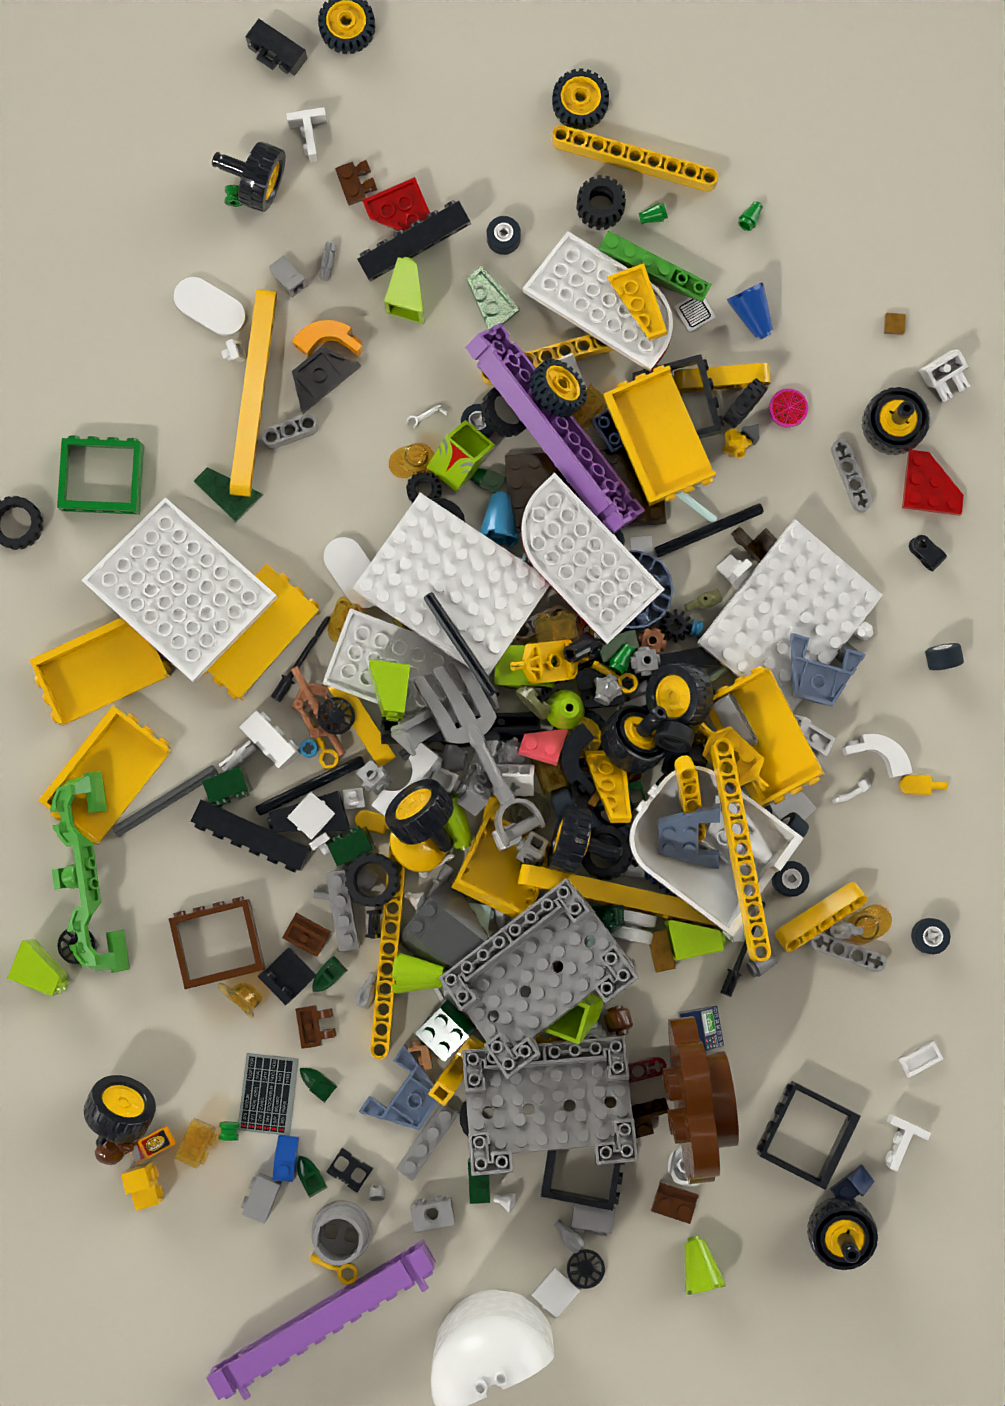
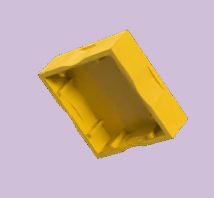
M488 812L480 825L451 888L512 918H516L535 903L540 890L518 886L521 861L515 858L518 853L517 845L499 852L491 834L496 830L494 825L495 815ZM502 819L503 827L512 824ZM525 833L521 837L525 839L529 833ZM548 842L545 849L547 853L541 867L550 869L548 867L550 842Z

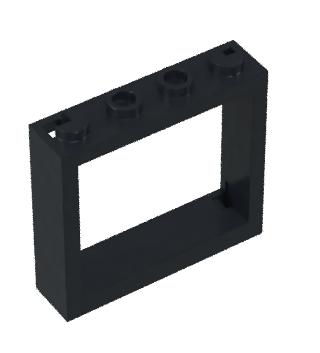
M699 354L663 365L664 367L670 366L672 371L697 364L714 425L696 430L699 439L720 434L722 431L721 427H724L722 415L718 416L717 408H719L717 397L712 395L711 390L714 389L712 378H708L706 373L709 370L707 360H703L702 355ZM646 369L633 372V381L635 380V377L640 374L646 373V375H648L652 372H649Z
M791 1081V1084L788 1083L784 1088L783 1095L785 1096L782 1102H778L775 1107L774 1113L776 1115L773 1121L770 1120L765 1128L767 1132L765 1138H761L756 1147V1150H758L757 1154L761 1158L826 1190L861 1116ZM796 1090L847 1115L818 1177L767 1152Z
M557 1150L547 1152L540 1197L613 1211L614 1204L618 1205L620 1192H616L617 1185H622L623 1172H620L621 1164L625 1165V1163L614 1164L608 1200L551 1189Z

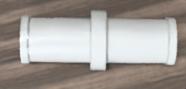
M249 739L239 749H234L229 757L219 763V766L222 767L221 769L224 772L233 769L239 763L245 762L244 759L258 750V748Z

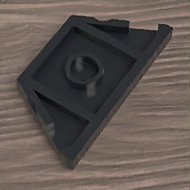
M324 347L318 349L292 371L301 412L304 414L361 367L360 363L351 361L338 353H332Z

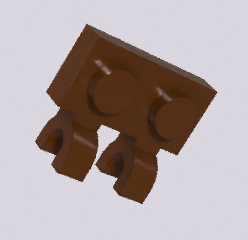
M367 160L360 162L357 166H354L352 161L335 168L349 206L365 199L366 193L377 190L373 178L366 180L363 184L359 180L358 176L371 173Z
M317 1005L295 1009L301 1049L322 1046V1039L336 1037L335 1028L320 1031L319 1019L331 1018L333 1016L332 1008L317 1011Z

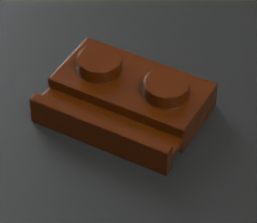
M296 912L282 938L318 957L331 931Z
M659 1182L651 1212L690 1224L699 1195Z

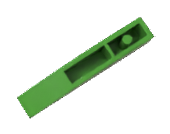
M610 231L607 232L599 247V251L627 268L644 263L651 282L692 299L703 302L712 285Z

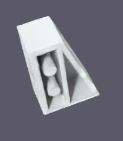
M255 711L239 728L279 769L284 770L300 755L297 751L299 747L292 740L288 742L283 737L285 733L278 726L274 728L269 723L271 719L265 712L260 714L258 711Z

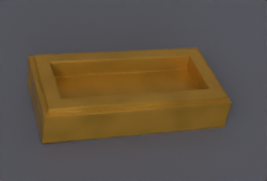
M667 929L651 932L653 939L652 944H649L655 973L676 969Z

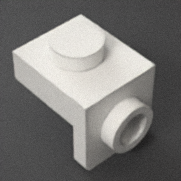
M440 768L432 776V779L438 781L449 794L452 791L456 792L461 782L458 780L459 775Z

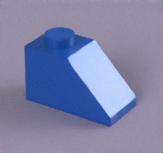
M278 1136L272 1180L294 1181L296 1177L299 1137Z

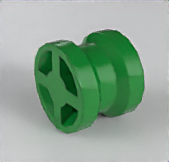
M239 185L225 186L227 196L224 199V203L232 207L242 206L238 200Z
M231 1121L219 1122V1127L221 1128V1133L218 1136L219 1140H239L237 1129L240 1127V1123Z

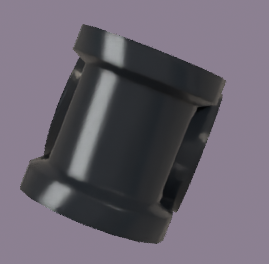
M918 535L909 542L910 552L932 572L947 558L945 552L936 546L926 535ZM919 541L922 543L921 548L917 547Z

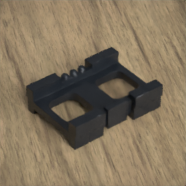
M367 910L366 914H369L368 934H365V938H381V934H378V914H383V910Z
M342 1147L326 1172L335 1179L339 1177V1180L345 1181V1184L348 1183L347 1187L358 1193L373 1167L364 1161L360 1162L361 1160L351 1156L352 1153ZM340 1156L349 1161L348 1166L343 1172L334 1166ZM356 1168L366 1172L365 1177L360 1183L351 1178Z

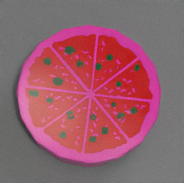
M780 390L770 401V417L778 426L784 428L797 426L806 418L808 402L805 396L797 390Z

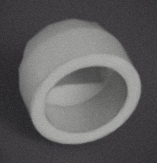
M373 1185L369 1190V1200H384L385 1191L383 1186L378 1185L376 1188Z

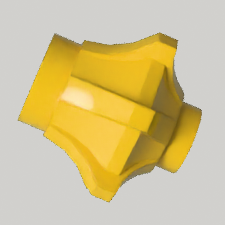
M730 429L724 434L725 445L722 448L723 454L728 453L729 458L733 456L738 459L746 455L747 448L752 445V441L739 433L738 429Z

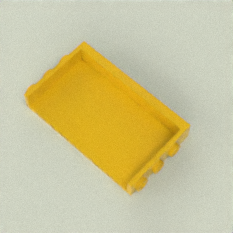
M664 365L653 369L654 372L648 375L643 373L636 376L632 382H621L617 385V388L603 394L605 403L649 506L662 500L666 502L677 498L676 494L684 492V494L690 493L695 490V486L700 484L706 486L714 482L713 479L716 478V472L713 471L672 377L670 366L664 367Z
M267 564L260 569L255 577L273 591L278 598L205 672V674L210 672L214 676L212 680L220 687L222 685L226 686L229 689L227 693L235 700L237 698L242 701L244 700V694L316 614L319 615L321 613L318 609L320 605L312 598L307 600L303 596L305 592L297 585L295 587L291 586L288 583L290 579L282 572L278 574Z
M118 618L30 659L36 674L34 677L38 687H42L44 692L42 694L43 700L52 709L50 715L54 723L62 726L171 676L169 673L171 666L168 660H164L161 653L122 618Z
M759 666L751 671L752 674L749 676H741L734 680L735 684L718 689V693L713 696V703L731 693L739 703L758 739V744L754 745L753 748L765 758L759 775L769 786L764 792L752 782L746 784L745 787L751 799L764 808L772 803L776 805L786 800L785 796L790 793L792 795L803 791L802 787L807 784L812 786L820 782V777L825 774L770 668ZM712 705L709 716L717 731L724 729ZM734 752L735 761L738 762L739 754Z
M113 705L38 800L50 810L58 787L63 786L69 779L84 777L83 773L102 771L107 811L89 813L86 793L76 794L71 804L74 826L83 836L97 845L100 844L172 751L168 747L170 745L168 741L162 737L157 739L153 735L154 731L147 725L142 727L137 723L139 721L138 718L131 713L126 715ZM58 812L50 813L58 821L61 820V815Z

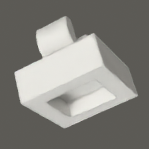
M234 339L226 341L228 349L221 351L223 359H228V361L234 360L240 363L247 360L240 341Z
M363 787L343 790L345 810L365 807Z
M325 832L310 842L309 845L314 851L320 848L321 852L327 855L330 852L327 842L331 838Z

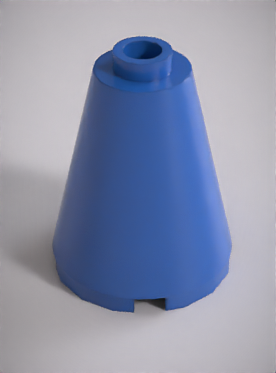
M763 282L727 299L729 305L755 338L759 337L761 340L771 335L770 331L773 330Z

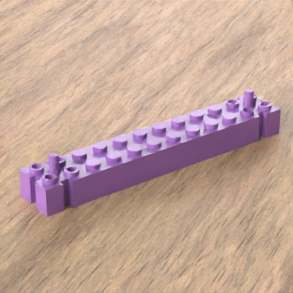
M500 323L491 327L489 331L484 330L478 333L465 347L474 360L480 361L477 364L478 369L486 374L494 387L506 400V403L516 413L519 420L523 422L543 451L573 487L579 498L583 500L596 517L599 516L598 519L612 534L634 521L645 511L636 498H631L629 495L631 491L572 415L569 417L552 415V411H546V406L542 408L539 405L541 401L535 400L536 395H532L531 390L533 388L529 386L531 383L529 378L536 368L516 342L512 343L508 338L510 334Z
M424 1239L236 1352L230 1358L213 1366L210 1370L211 1373L208 1374L206 1379L217 1399L220 1400L223 1397L228 1399L236 1394V1389H238L242 1398L247 1400L251 1397L247 1387L254 1383V1378L259 1375L261 1377L268 1375L272 1372L274 1366L278 1364L283 1366L290 1361L289 1357L294 1354L298 1356L308 1350L307 1346L315 1343V1345L321 1343L326 1339L325 1335L333 1332V1334L339 1332L344 1328L343 1325L348 1321L353 1323L362 1317L361 1314L367 1310L371 1312L378 1308L381 1301L385 1299L390 1301L398 1295L397 1292L401 1289H410L415 1285L414 1281H416L422 1292L426 1291L429 1287L424 1279L433 1274L432 1271L435 1268L436 1260Z

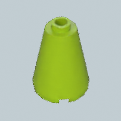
M557 691L546 702L552 709L547 720L558 729H572L584 717L585 708L583 701L573 691ZM566 705L570 707V712L566 710Z
M453 793L454 810L443 829L450 836V839L454 841V847L464 850L471 846L473 837L465 809L456 803L459 794Z
M397 953L392 972V978H394L396 984H392V991L398 994L441 988L444 985L439 977L447 971H445L443 966L403 953Z
M699 1235L687 1238L688 1242L684 1243L686 1295L726 1287L723 1276L705 1239H700Z

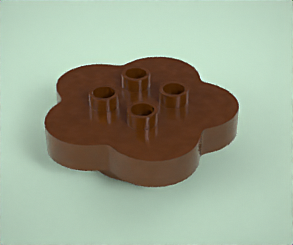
M694 1016L668 1019L670 1067L663 1068L662 1071L665 1092L668 1093L669 1100L674 1102V1109L667 1110L670 1134L673 1135L675 1144L681 1143L688 1184L714 1182L715 1177L720 1176L719 1148L738 1146L739 1143L738 1113L729 1061L725 1051L705 1052L703 1042L700 1041Z

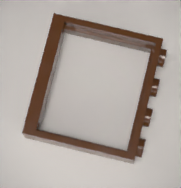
M244 896L233 898V903L225 904L224 901L213 903V908L205 909V906L193 908V913L186 914L185 911L173 913V918H169L184 989L266 969L250 899L244 900ZM243 907L255 964L190 980L178 922Z

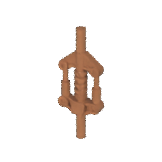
M298 666L294 667L291 671L300 688L293 707L301 713L303 722L309 731V736L312 739L328 736L338 755L345 754L346 751L337 735L324 731L321 726L315 728L310 717H307L302 708L305 701L308 700V705H311L310 708L313 710V714H316V719H318L317 714L321 704L315 696H324L326 700L329 699L328 687L312 683L307 684ZM329 702V703H328V704H329L328 707H329V709L331 710V709L333 708V706H332V704ZM328 716L321 717L322 722H325L329 719ZM331 723L325 724L324 726L330 730ZM334 724L333 731H337L338 724Z

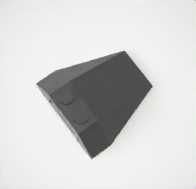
M450 881L429 896L404 928L399 942L413 956L443 966L447 971L489 939L485 929L476 918L477 915L468 904L466 896L451 888L452 883Z

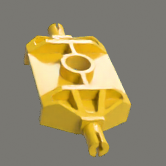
M570 639L526 644L522 661L511 662L510 666L515 667L510 668L512 671L522 669L530 684L574 679L578 673V663L588 661L589 658L569 663L565 659L563 650L566 646L573 643ZM553 656L557 660L555 667L551 664Z
M704 723L701 724L698 730L707 736L708 739L702 756L713 765L711 756L712 744L720 738L729 739L733 745L734 752H737L740 757L739 761L736 762L740 787L752 782L764 792L769 785L760 778L759 774L765 758L731 726L714 732ZM723 744L717 745V749L720 753L726 752V748ZM727 764L721 765V770L724 773H729V766Z

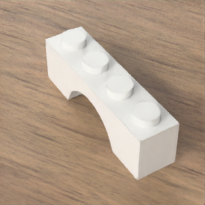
M420 743L417 746L415 756L410 755L409 757L413 772L410 782L404 788L419 780L429 779L432 773H436L442 766L443 758L424 743ZM404 788L398 791L383 790L372 806L385 816L391 801Z

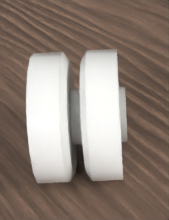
M614 907L612 918L624 923L623 925H610L609 932L612 936L627 942L652 944L653 934L642 930V926L655 927L657 916Z

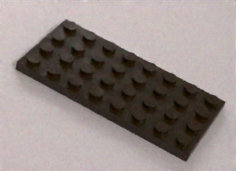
M623 448L612 454L609 449H599L600 453L631 491L629 493L631 498H636L645 510L627 526L666 524L665 500L649 506L626 449ZM546 453L505 455L507 494L511 498L517 533H521V522L527 503L534 492L551 475L555 473L570 489L573 490V487L567 482L566 478Z

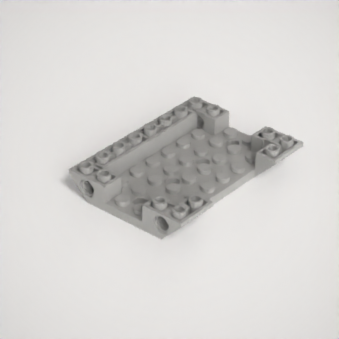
M566 878L441 975L439 979L459 1009L466 1012L487 1042L484 1046L505 1077L509 1079L541 1054L535 1037L593 992L597 991L603 1001L608 1003L639 979V976L629 958L592 907ZM593 936L596 943L593 947L588 948L586 946V939ZM557 961L563 963V970L559 973L554 971V964ZM525 986H529L531 994L525 998L522 995V989ZM496 1010L499 1013V1019L496 1022H492L490 1014Z
M625 1036L584 1039L579 1045L571 1041L539 1043L537 1045L541 1054L509 1079L505 1077L486 1048L462 1050L471 1176L513 1173L512 1154L594 1147L596 1165L638 1161ZM608 1097L614 1098L616 1106L613 1108L606 1107L604 1104L605 1099ZM566 1101H573L576 1107L572 1112L564 1109L563 1106ZM530 1104L534 1106L535 1111L532 1115H525L523 1113L525 1105ZM485 1108H491L494 1111L492 1118L485 1119L482 1116Z

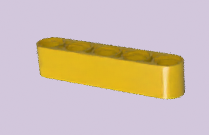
M768 363L709 367V370L706 371L708 378H712L713 390L747 388L756 378L765 386L771 384ZM698 368L681 369L674 372L675 384L679 393L704 391Z
M328 686L333 697L343 698L352 705L355 712V720L352 726L378 767L384 766L395 759L396 756L389 745L381 744V733L359 698ZM343 702L341 709L344 710L347 704ZM350 708L344 714L352 715Z
M681 756L676 759L674 765L681 812L688 814L695 812L697 808H701L702 802L698 773L691 757ZM699 823L698 842L702 841L706 835L704 823Z
M850 882L781 926L775 932V938L786 952H792L833 926L836 922L861 908L867 902L868 897L856 882Z

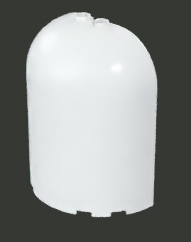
M695 766L698 773L703 809L711 808L713 804L720 803L715 772L705 767ZM673 771L658 786L654 784L648 791L650 796L646 802L642 800L635 809L638 813L632 823L629 835L631 852L638 865L645 872L731 937H734L743 923L732 863L728 865L719 858V869L659 855L658 818L681 813L676 772ZM725 784V791L732 794L733 786ZM741 791L748 829L753 832L750 841L761 894L773 875L781 871L803 840V837ZM729 804V811L732 814H736L737 807L734 804ZM698 842V850H708ZM744 847L739 851L738 854H740V855H743V854H744V852H745ZM742 864L740 872L743 875H747L749 869L746 865ZM746 885L744 887V893L747 896H750L752 894V888L749 885ZM750 905L748 907V914L751 913L754 906Z
M497 1289L480 1291L458 1302L446 1315L436 1336L430 1381L434 1405L468 1406L486 1398L487 1389L491 1385L496 1384L504 1390L524 1381L546 1367L553 1360L555 1354L552 1328L544 1313L524 1296L511 1291L507 1292Z

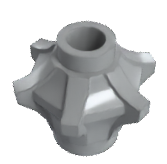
M607 674L604 678L596 677L594 680L596 687L594 700L600 704L609 705L616 696L621 695L622 687L618 685V678L611 674Z
M513 737L511 740L500 741L497 744L495 750L498 752V764H522L526 756L518 754L520 746L517 738Z

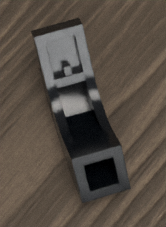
M581 723L569 734L564 743L561 754V766L568 783L571 785L577 780L579 782L577 787L583 794L588 793L590 795L596 788L581 771L579 756L582 749L593 741L595 737Z

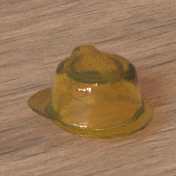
M414 443L399 448L390 456L389 469L392 474L399 478H409L413 474L416 475L418 471H421V473L428 471L427 466L434 456V452L428 445L423 443Z
M340 597L337 600L328 623V636L333 642H338L349 609L361 612V605L350 602L346 597Z
M874 904L853 914L847 922L856 927H862L864 933L862 935H855L850 939L859 944H866L889 931L892 917L887 908Z
M223 983L218 984L220 991L229 1000L240 1007L248 1017H254L252 1011L262 1001V996L252 985L240 983L230 988Z

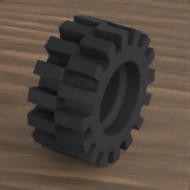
M418 471L416 475L413 474L412 478L408 480L406 489L412 504L419 495L416 490L417 486L421 483H428L432 487L430 495L426 497L429 499L441 498V482L437 476H434V473H428L427 471L421 473V471Z

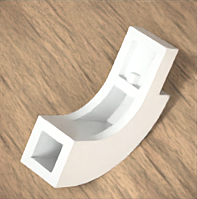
M864 734L859 736L860 744L858 740L847 742V746L842 748L843 756L863 751H871L878 754L886 764L889 778L913 773L910 760L903 748L886 736Z

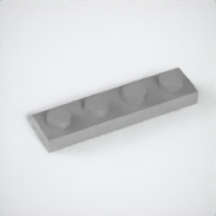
M346 869L325 873L339 952L360 948L351 896H349L348 889L345 887Z
M447 1103L445 1106L441 1104L398 1164L396 1170L413 1181L453 1124L459 1112Z

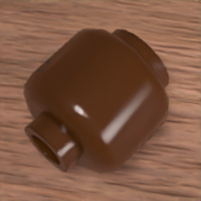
M623 1005L607 1009L608 1012L604 1015L608 1032L616 1033L617 1037L628 1034V1029L633 1026L629 1009L623 1008Z

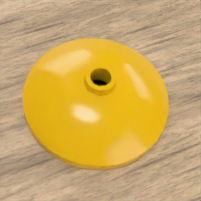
M391 831L390 847L396 860L405 868L415 872H428L438 867L444 860L447 852H442L431 838L418 844L407 845L402 843Z

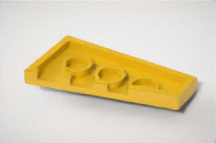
M644 263L607 276V280L649 341L668 335Z
M603 750L584 751V758L610 823H631L632 817L626 771L614 765Z

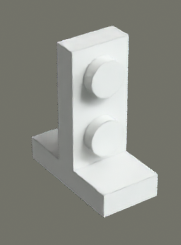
M325 108L286 113L289 128L300 127L302 138L306 137L307 144H303L305 156H309L310 163L318 162L312 125L327 123Z
M730 554L716 569L738 591L749 577L750 573L747 570L751 567L752 563L748 559L744 562L741 560L737 561Z
M794 715L812 749L827 756L836 738L811 724L810 719Z
M889 1114L886 1121L901 1129L896 1132L893 1138L894 1146L892 1151H888L885 1161L887 1162V1167L898 1171L912 1135L915 1134L929 1140L931 1133Z

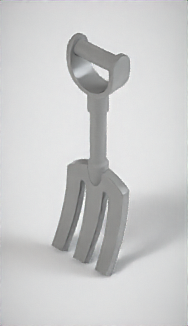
M454 659L452 660L453 666L468 691L480 718L476 719L466 700L443 666L434 669L433 675L445 694L460 728H456L423 675L414 679L413 683L433 715L446 742L455 744L469 742L471 747L475 749L500 803L495 813L494 825L502 843L507 847L510 845V841L538 826L541 829L544 828L545 822L539 810L532 802L526 799H515L508 783H505L485 743L486 739L484 737V734L494 724L497 716L471 670ZM511 804H522L530 810L532 816L505 830L503 829L502 815Z

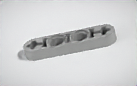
M843 439L837 440L831 447L832 456L853 508L857 512H865L872 504L871 497L849 443ZM838 445H840V447H845L843 455L844 457H846L847 455L849 457L844 458L841 461L839 460L842 458V453L840 451H836ZM850 462L853 470L851 472L844 471L843 463ZM857 480L860 483V488L858 490L851 489L850 481ZM861 491H863V493L860 495L861 500H866L867 502L864 505L865 508H863L862 505L858 506L857 503L860 501L859 496L857 495L856 497H854L855 494H858Z
M820 933L810 940V945L813 949L872 971H882L886 966V959L883 955L832 936ZM821 936L822 941L829 943V939H831L832 942L829 945V951H826L828 947L824 945H820L818 948L817 943L814 942L815 939H819ZM836 943H841L844 947V951L841 954H835L833 951V946ZM860 950L863 957L860 961H855L852 958L853 951ZM867 953H870L868 957L876 959L878 956L881 965H877L874 968V963L866 961Z

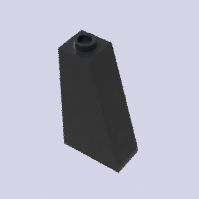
M335 791L319 796L318 798L321 801L324 800L325 805L335 813L320 831L350 830L340 792ZM300 803L269 812L270 817L267 818L270 829H274V832H302L298 831V827L287 818Z

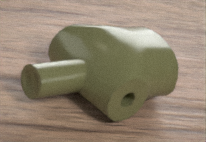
M716 588L701 594L696 600L684 604L687 612L695 608L708 609L722 602V595Z

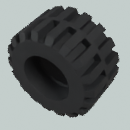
M598 175L597 179L593 176L589 179V182L585 181L583 187L579 189L576 205L578 216L582 218V222L584 224L589 223L588 227L591 229L595 226L596 230H600L601 227L607 230L609 225L614 227L616 221L619 222L625 209L626 194L625 191H622V185H617V180H610V176L607 175L606 178ZM595 196H605L611 201L612 206L606 210H598L591 205L590 200Z

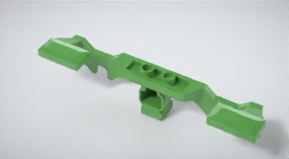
M102 771L83 773L84 777L69 779L63 786L58 787L52 800L50 812H58L61 815L60 823L52 825L53 830L66 847L73 846L75 864L68 865L65 868L53 869L52 876L54 890L79 888L81 906L74 908L67 927V932H75L78 936L77 943L69 945L75 958L83 967H89L95 971L111 970V973L130 969L125 931L117 930L106 933L109 953L98 955L91 946L88 925L92 915L101 904L99 880L93 842L83 836L74 826L71 808L75 795L86 793L89 813L107 811Z

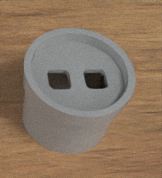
M335 1201L324 1206L317 1213L312 1224V1242L315 1251L323 1261L337 1266L348 1264L359 1258L368 1248L372 1238V1225L367 1213L360 1206L349 1201ZM326 1225L337 1226L336 1238L325 1237ZM347 1228L357 1230L355 1242L345 1240Z

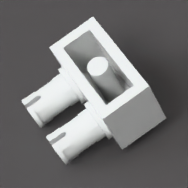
M950 350L919 370L927 387L936 388L942 402L954 396L946 383L949 378L952 377L959 392L970 387L962 372L969 366L960 350Z

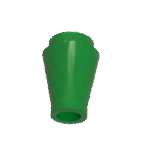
M754 201L739 216L738 225L743 230L751 231L756 227L760 212L763 209L762 204Z
M657 203L639 213L641 224L664 222V219H668L664 203Z
M624 644L610 660L609 668L623 675L624 671L628 669L630 658L635 649L628 644Z

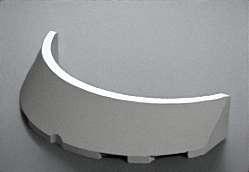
M469 693L462 694L473 714L478 716L479 714ZM485 693L493 710L499 709L500 705L496 694L489 697ZM447 698L440 701L453 723H458ZM425 706L399 720L398 725L392 726L391 736L411 756H415L416 747L441 730L429 708Z

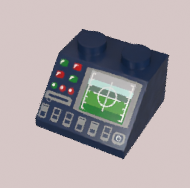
M717 1005L678 1012V1018L694 1016L700 1041L703 1042L705 1051L724 1046Z

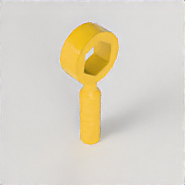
M594 661L591 666L606 676L611 674L617 677L618 685L621 687L622 680L625 677L633 679V687L630 690L622 687L621 691L623 693H631L637 688L638 680L633 674L625 673L619 676L615 671L597 661Z
M322 737L315 738L317 745L322 750L319 755L320 764L326 769L335 768L339 763L338 754L332 749H326ZM332 753L336 759L333 765H326L323 758L325 754Z
M312 1253L309 1261L329 1270L337 1271L338 1279L341 1283L348 1285L357 1279L358 1269L353 1263L339 1267L326 1263L318 1255ZM347 1267L354 1271V1277L349 1280L342 1276V1270Z

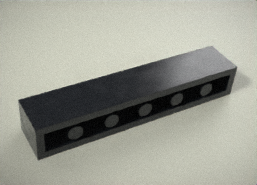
M452 200L444 205L445 209L429 213L427 215L428 218L424 221L417 220L405 232L400 230L393 235L394 238L391 240H382L377 244V248L371 251L367 249L360 253V257L357 260L368 280L371 282L394 269L398 257L412 259L471 225V221L460 201L455 202Z
M201 799L191 819V822L195 823V828L204 832L206 829L213 831L212 836L221 840L226 837L231 840L230 844L239 848L244 845L250 848L248 852L260 856V853L268 856L266 860L274 864H278V862L286 864L285 869L296 873V870L302 871L311 852V848Z

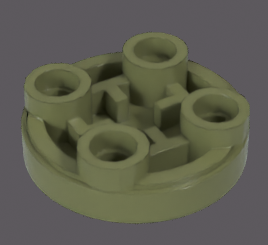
M524 686L516 691V695L522 703L537 717L545 720L549 716V712L552 710L546 702H540L536 698L538 694L534 689Z
M534 792V796H517L515 798L526 799L532 802L539 810L545 824L547 823L550 816V807L546 798L541 794ZM518 803L511 804L510 815L514 823L517 824L532 816V813L526 806ZM538 826L537 828H535V829H533V830H531V831H536V830L540 829V827Z

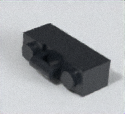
M259 18L245 36L248 48L254 53L259 52L256 59L271 70H274L277 64H279L281 71L286 74L290 72L295 76L308 59L304 48Z

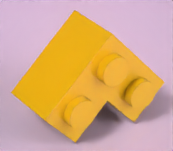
M152 1161L130 1167L121 1174L126 1195L131 1193L135 1211L158 1205L163 1201L164 1190L158 1184L159 1172L157 1166H153Z

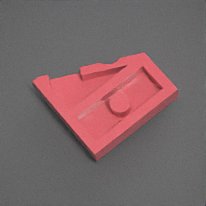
M568 729L524 734L518 754L557 766Z

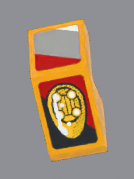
M166 1125L134 1142V1150L130 1154L135 1164H138L173 1146L176 1142Z

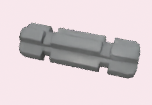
M332 242L325 243V252L323 253L319 278L325 281L330 279V271L332 270L334 260L333 253L336 250V245Z

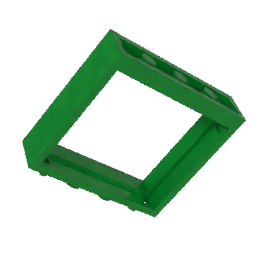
M74 435L62 438L57 508L62 512L140 515L144 445L136 438H127V441L119 440L116 437H107V440H100L99 437L95 436L80 439L79 436ZM70 447L134 449L131 502L66 500Z

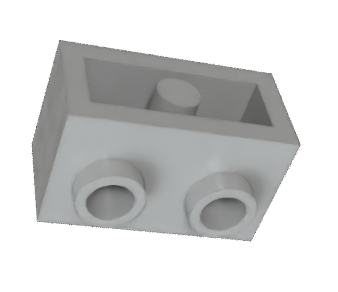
M474 770L470 775L466 774L460 782L462 785L457 791L459 795L456 803L476 816L488 803L493 785L484 774Z

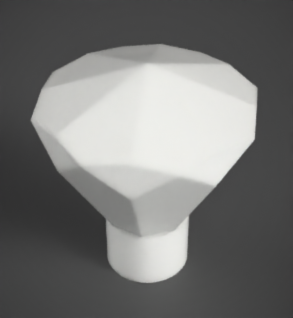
M862 622L854 632L855 636L861 641L869 640L874 634L873 626L867 622Z
M406 891L404 899L410 901L414 909L419 910L425 903L426 893H410Z
M495 1194L494 1202L500 1203L507 1212H511L516 1205V1194Z

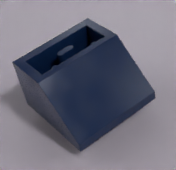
M608 409L590 420L611 454L625 448Z

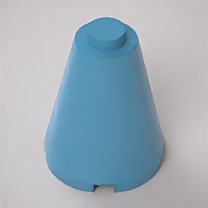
M497 491L490 497L480 533L501 547L502 544H508V547H512L518 543V534L511 498L506 492Z

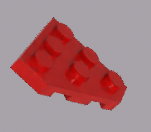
M415 177L362 200L370 220L397 231L404 230L405 232L411 228L410 225L415 221L421 220L422 222L427 219V215L430 213Z
M908 451L902 508L957 516L962 515L963 493L930 452Z

